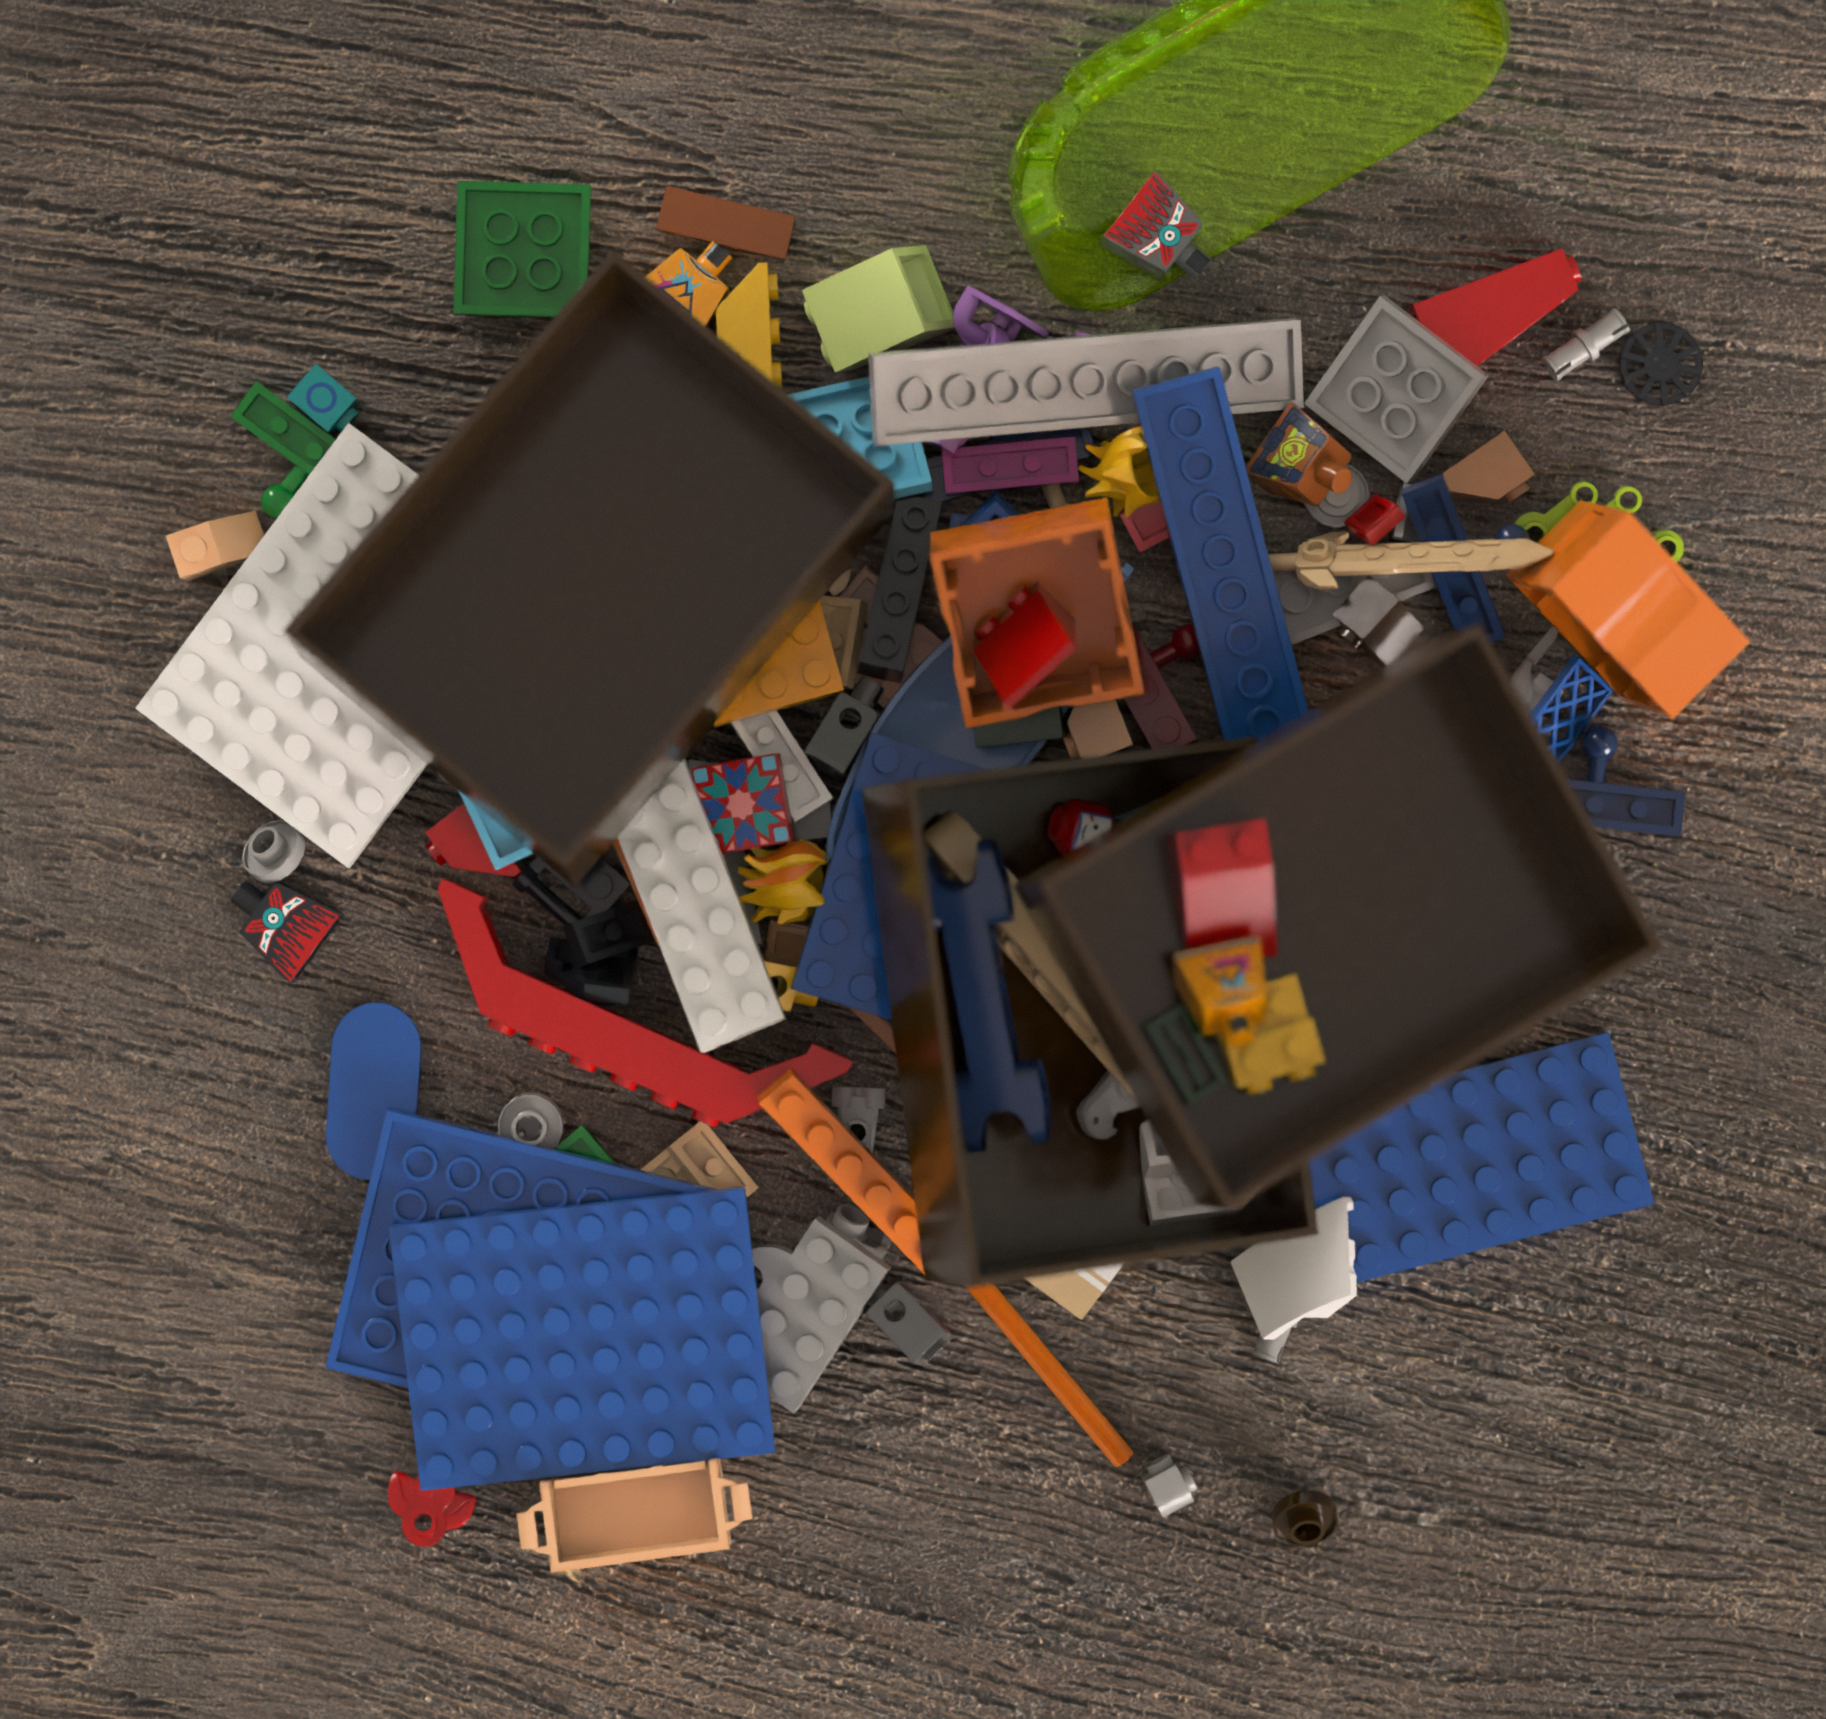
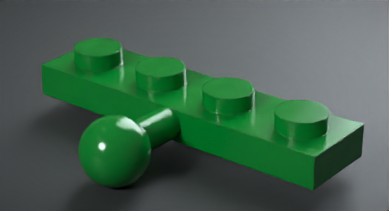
M256 381L230 417L295 464L281 484L268 487L261 497V506L265 514L270 518L277 519L336 439Z

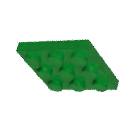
M457 181L453 314L455 316L554 319L589 278L591 185Z

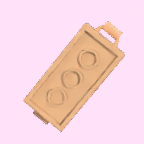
M718 1458L696 1462L546 1477L540 1482L542 1501L533 1505L525 1512L516 1513L521 1549H532L538 1553L549 1555L551 1573L726 1550L730 1548L731 1544L730 1529L744 1520L752 1519L748 1483H737L723 1478L721 1459ZM724 1486H730L734 1521H729ZM543 1510L547 1545L545 1546L538 1545L535 1511Z

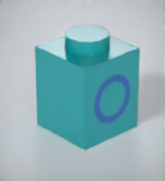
M317 364L311 368L287 396L289 400L331 436L337 430L342 432L348 423L352 425L360 414L356 408L361 402Z

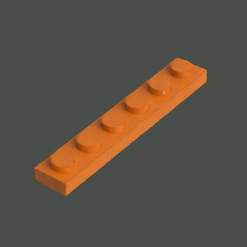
M790 1068L757 1096L759 1104L924 1274L914 1196Z

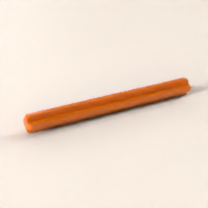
M995 1284L973 1288L966 1287L1115 1467H1119L1127 1462L1133 1455L1132 1449Z

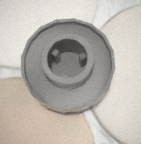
M1347 464L1345 467L1352 473L1351 484L1345 492L1337 494L1329 490L1321 504L1312 506L1304 503L1310 517L1321 526L1333 529L1346 527L1344 524L1345 520L1369 499L1368 484L1362 473L1353 466Z
M285 820L269 821L259 827L248 839L242 855L244 868L259 882L268 884L280 881L297 868L304 856L306 846L304 835Z
M523 1093L513 1097L504 1106L498 1119L499 1135L532 1145L555 1148L564 1132V1118L560 1108L551 1098L540 1093Z

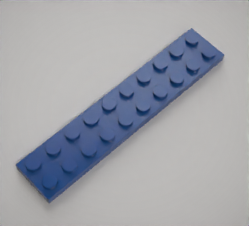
M1216 366L1131 390L1142 435L1148 446L1146 448L1222 741L1255 737V742L1308 712V707L1220 367Z

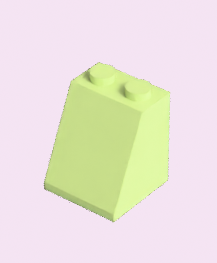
M926 245L891 248L802 290L806 300L804 303L806 315L810 322L816 325L822 339V355L826 362L833 367L835 373L854 370L869 364L868 354L901 351L955 329L952 308Z

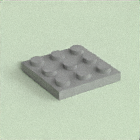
M1380 296L1304 404L1406 484H1409L1419 474L1489 375L1388 297Z

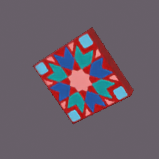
M780 753L691 768L693 781L722 854L795 841Z

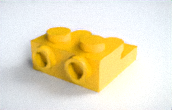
M1296 974L1265 982L1266 1021L1261 1025L1253 1026L1255 1039L1251 1043L1242 1047H1233L1228 1043L1225 1032L1216 1034L1231 1088L1240 1089L1245 1087L1247 1095L1262 1092L1274 1087L1271 1080L1273 1078L1288 1074L1290 1081L1304 1079L1317 1074L1315 1065L1325 1063L1313 1018L1308 1017Z

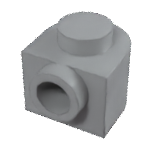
M1170 1454L1158 1457L1146 1465L1148 1472L1140 1475L1162 1518L1194 1502L1191 1493L1198 1488L1186 1466L1178 1469Z

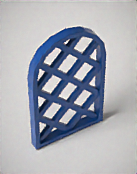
M1576 655L1571 657L1530 713L1541 733L1550 731V742L1548 745L1558 763L1569 752L1614 691L1597 675L1596 671L1592 670ZM1579 666L1588 674L1578 676ZM1594 680H1595L1602 688L1593 691V689H1594ZM1587 681L1586 693L1577 696L1578 684ZM1571 686L1570 698L1560 701L1561 689ZM1586 700L1585 712L1575 715L1576 703ZM1569 706L1568 718L1558 721L1559 709ZM1552 711L1551 724L1542 726V714ZM1567 726L1566 738L1557 740V729Z

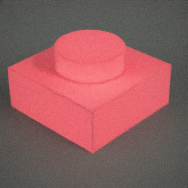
M1160 503L1139 507L1128 518L1125 517V508L1120 511L1119 515L1139 552L1169 538Z

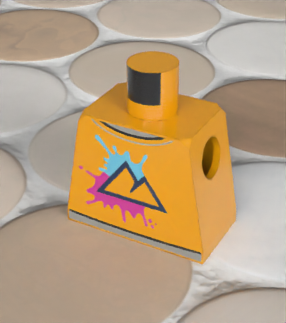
M713 241L697 260L680 248L646 277L707 328H710L716 317V308L726 299L730 292L729 288L717 276L731 261L732 257Z
M1259 936L1174 953V983L1200 1032L1207 1036L1225 1032L1228 1043L1233 1047H1242L1251 1043L1255 1039L1253 1026L1261 1025L1266 1021V988Z

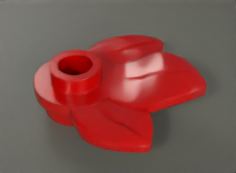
M395 1471L388 1486L390 1508L402 1518V1531L406 1539L415 1546L429 1547L438 1543L444 1536L445 1531L460 1528L466 1524L474 1511L476 1498L473 1495L462 1492L455 1493V1487L421 1491L419 1475L415 1480L403 1472ZM423 1516H427L432 1520L431 1527L426 1531H420L416 1528V1521Z

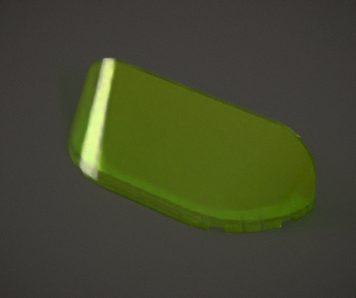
M1181 0L1104 45L1079 62L1061 78L1064 88L1050 102L1044 100L1038 102L1024 123L1010 157L1007 173L1011 184V199H1008L1009 207L1016 226L1048 289L1056 298L1069 306L1082 310L1103 311L1137 302L1187 273L1177 264L1173 263L1160 279L1099 245L1105 233L1155 171L1163 177L1204 224L1191 242L1212 259L1458 115L1475 102L1489 87L1505 60L1510 42L1511 28L1504 0Z

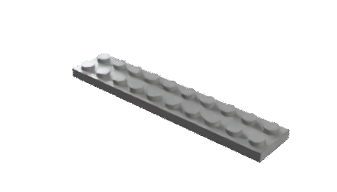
M1296 318L868 354L873 444L877 446L1139 423L1131 390L1216 366L1220 367L1232 414L1285 410L1290 402L1299 408H1304L1301 320Z

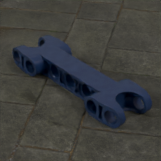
M994 838L978 840L976 875L973 880L965 883L947 879L941 872L931 849L926 848L924 851L935 933L943 932L969 1068L953 1071L960 1132L963 1142L970 1154L985 1152L987 1147L988 1116L997 1111H1009L1016 1114L1023 1121L1033 1144L1048 1143L1050 1139L1051 1115L1050 1094L1045 1068L1041 1058L1020 1060L995 924L1013 922L1015 914L1009 875L999 846Z

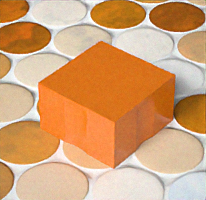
M1107 497L931 532L930 557L942 615L948 625L953 641V668L966 728L1026 717L1055 706H1083L1144 694L1141 666ZM1039 581L1075 618L1077 648L1012 709H1009L1002 701L973 652V640L977 638L973 632L990 615L997 619L1009 608L1006 601L1018 588L1024 584L1030 588Z
M1580 500L1537 542L1552 549L1553 555L1521 569H1510L1505 574L1591 668L1614 690L1622 701L1639 707L1644 706L1657 714L1671 719L1750 643L1741 631L1628 511Z

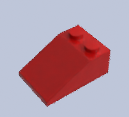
M1039 581L1030 588L1025 584L1018 588L1006 601L1009 608L997 619L990 615L973 632L977 637L973 640V652L1002 701L1009 709H1012L1077 648L1075 618Z
M1266 819L1165 834L1183 951L1259 936L1262 958L1277 956L1273 863Z

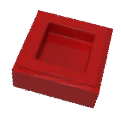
M1374 494L1349 516L1344 524L1351 534L1374 546L1405 518V515L1398 505L1378 494Z

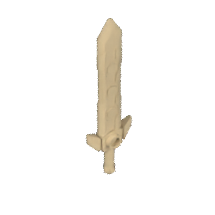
M1344 531L1329 532L1307 539V542L1299 545L1297 553L1268 554L1273 572L1296 571L1297 578L1302 581V584L1318 590L1338 589L1334 576L1521 569L1553 555V550L1529 539L1376 543L1374 546L1370 544H1344L1349 538L1348 532Z

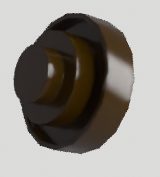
M1301 1490L1285 1496L1274 1506L1271 1513L1275 1535L1281 1541L1294 1546L1318 1544L1328 1539L1338 1526L1334 1501L1329 1496L1317 1491Z

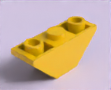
M767 262L758 263L716 308L717 336L782 389L781 362H772V345H780L779 318H771L770 301L778 300L777 274H769Z

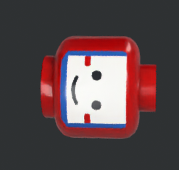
M1078 798L1069 799L1062 806H1057L1053 811L1049 822L1048 834L1050 840L1054 841L1058 852L1064 855L1116 825V823L1113 821L1111 810L1106 805Z

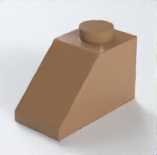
M1505 431L1442 473L1451 496L1495 503L1504 497L1508 504L1530 489L1525 481L1535 475Z

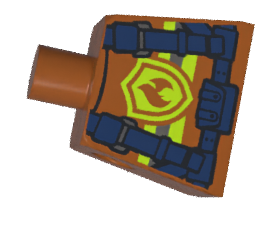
M1290 402L1246 465L1247 475L1266 492L1316 506L1321 504L1329 490L1340 494L1345 492L1350 486L1352 473L1345 467L1351 460V453L1298 406Z

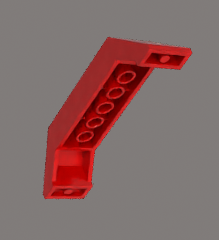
M442 879L439 884L438 892L479 1012L490 1018L487 1023L488 1027L509 1036L515 1035L518 1030L531 1036L528 1041L529 1045L549 1054H555L557 1048L571 1054L569 1063L592 1073L596 1072L598 1067L612 1072L610 1081L632 1091L636 1090L638 1085L653 1091L650 1099L672 1109L677 1108L679 1103L693 1108L694 1111L691 1117L716 1128L719 1121L727 1124L763 1109L758 1102L757 1096L790 1068L809 1088H812L849 1072L852 1066L853 1059L815 1042L811 1044L807 1053L754 1072L745 1070L710 1053H703L692 1045L591 1000H584L571 991L510 965L486 909L490 897L449 879Z

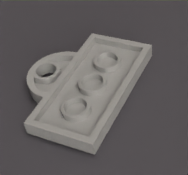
M820 1216L813 1220L795 1250L778 1244H763L752 1248L754 1266L761 1271L763 1277L761 1286L757 1288L769 1396L792 1413L799 1410L891 1269V1266Z

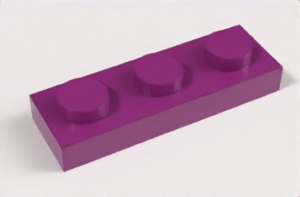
M1075 437L959 447L954 454L944 449L941 450L946 495L1079 482Z

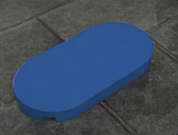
M367 1003L352 1009L338 1023L332 1039L326 1143L333 1161L340 1169L355 1178L370 1180L386 1110L391 1108L418 1115L422 1055L420 1032L405 1012L388 1003Z

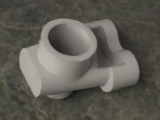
M832 1086V1107H837L838 1118L848 1128L853 1124H861L866 1130V1135L860 1141L873 1153L879 1109H885L886 1089Z
M841 1204L837 1207L835 1213H830L827 1222L881 1260L886 1256L892 1241L880 1228L876 1227L874 1229L868 1226L870 1218L858 1206Z

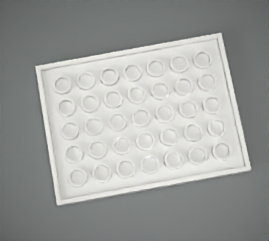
M350 423L346 425L135 708L347 868H351L427 766V763L301 659L283 632L418 476L416 472Z

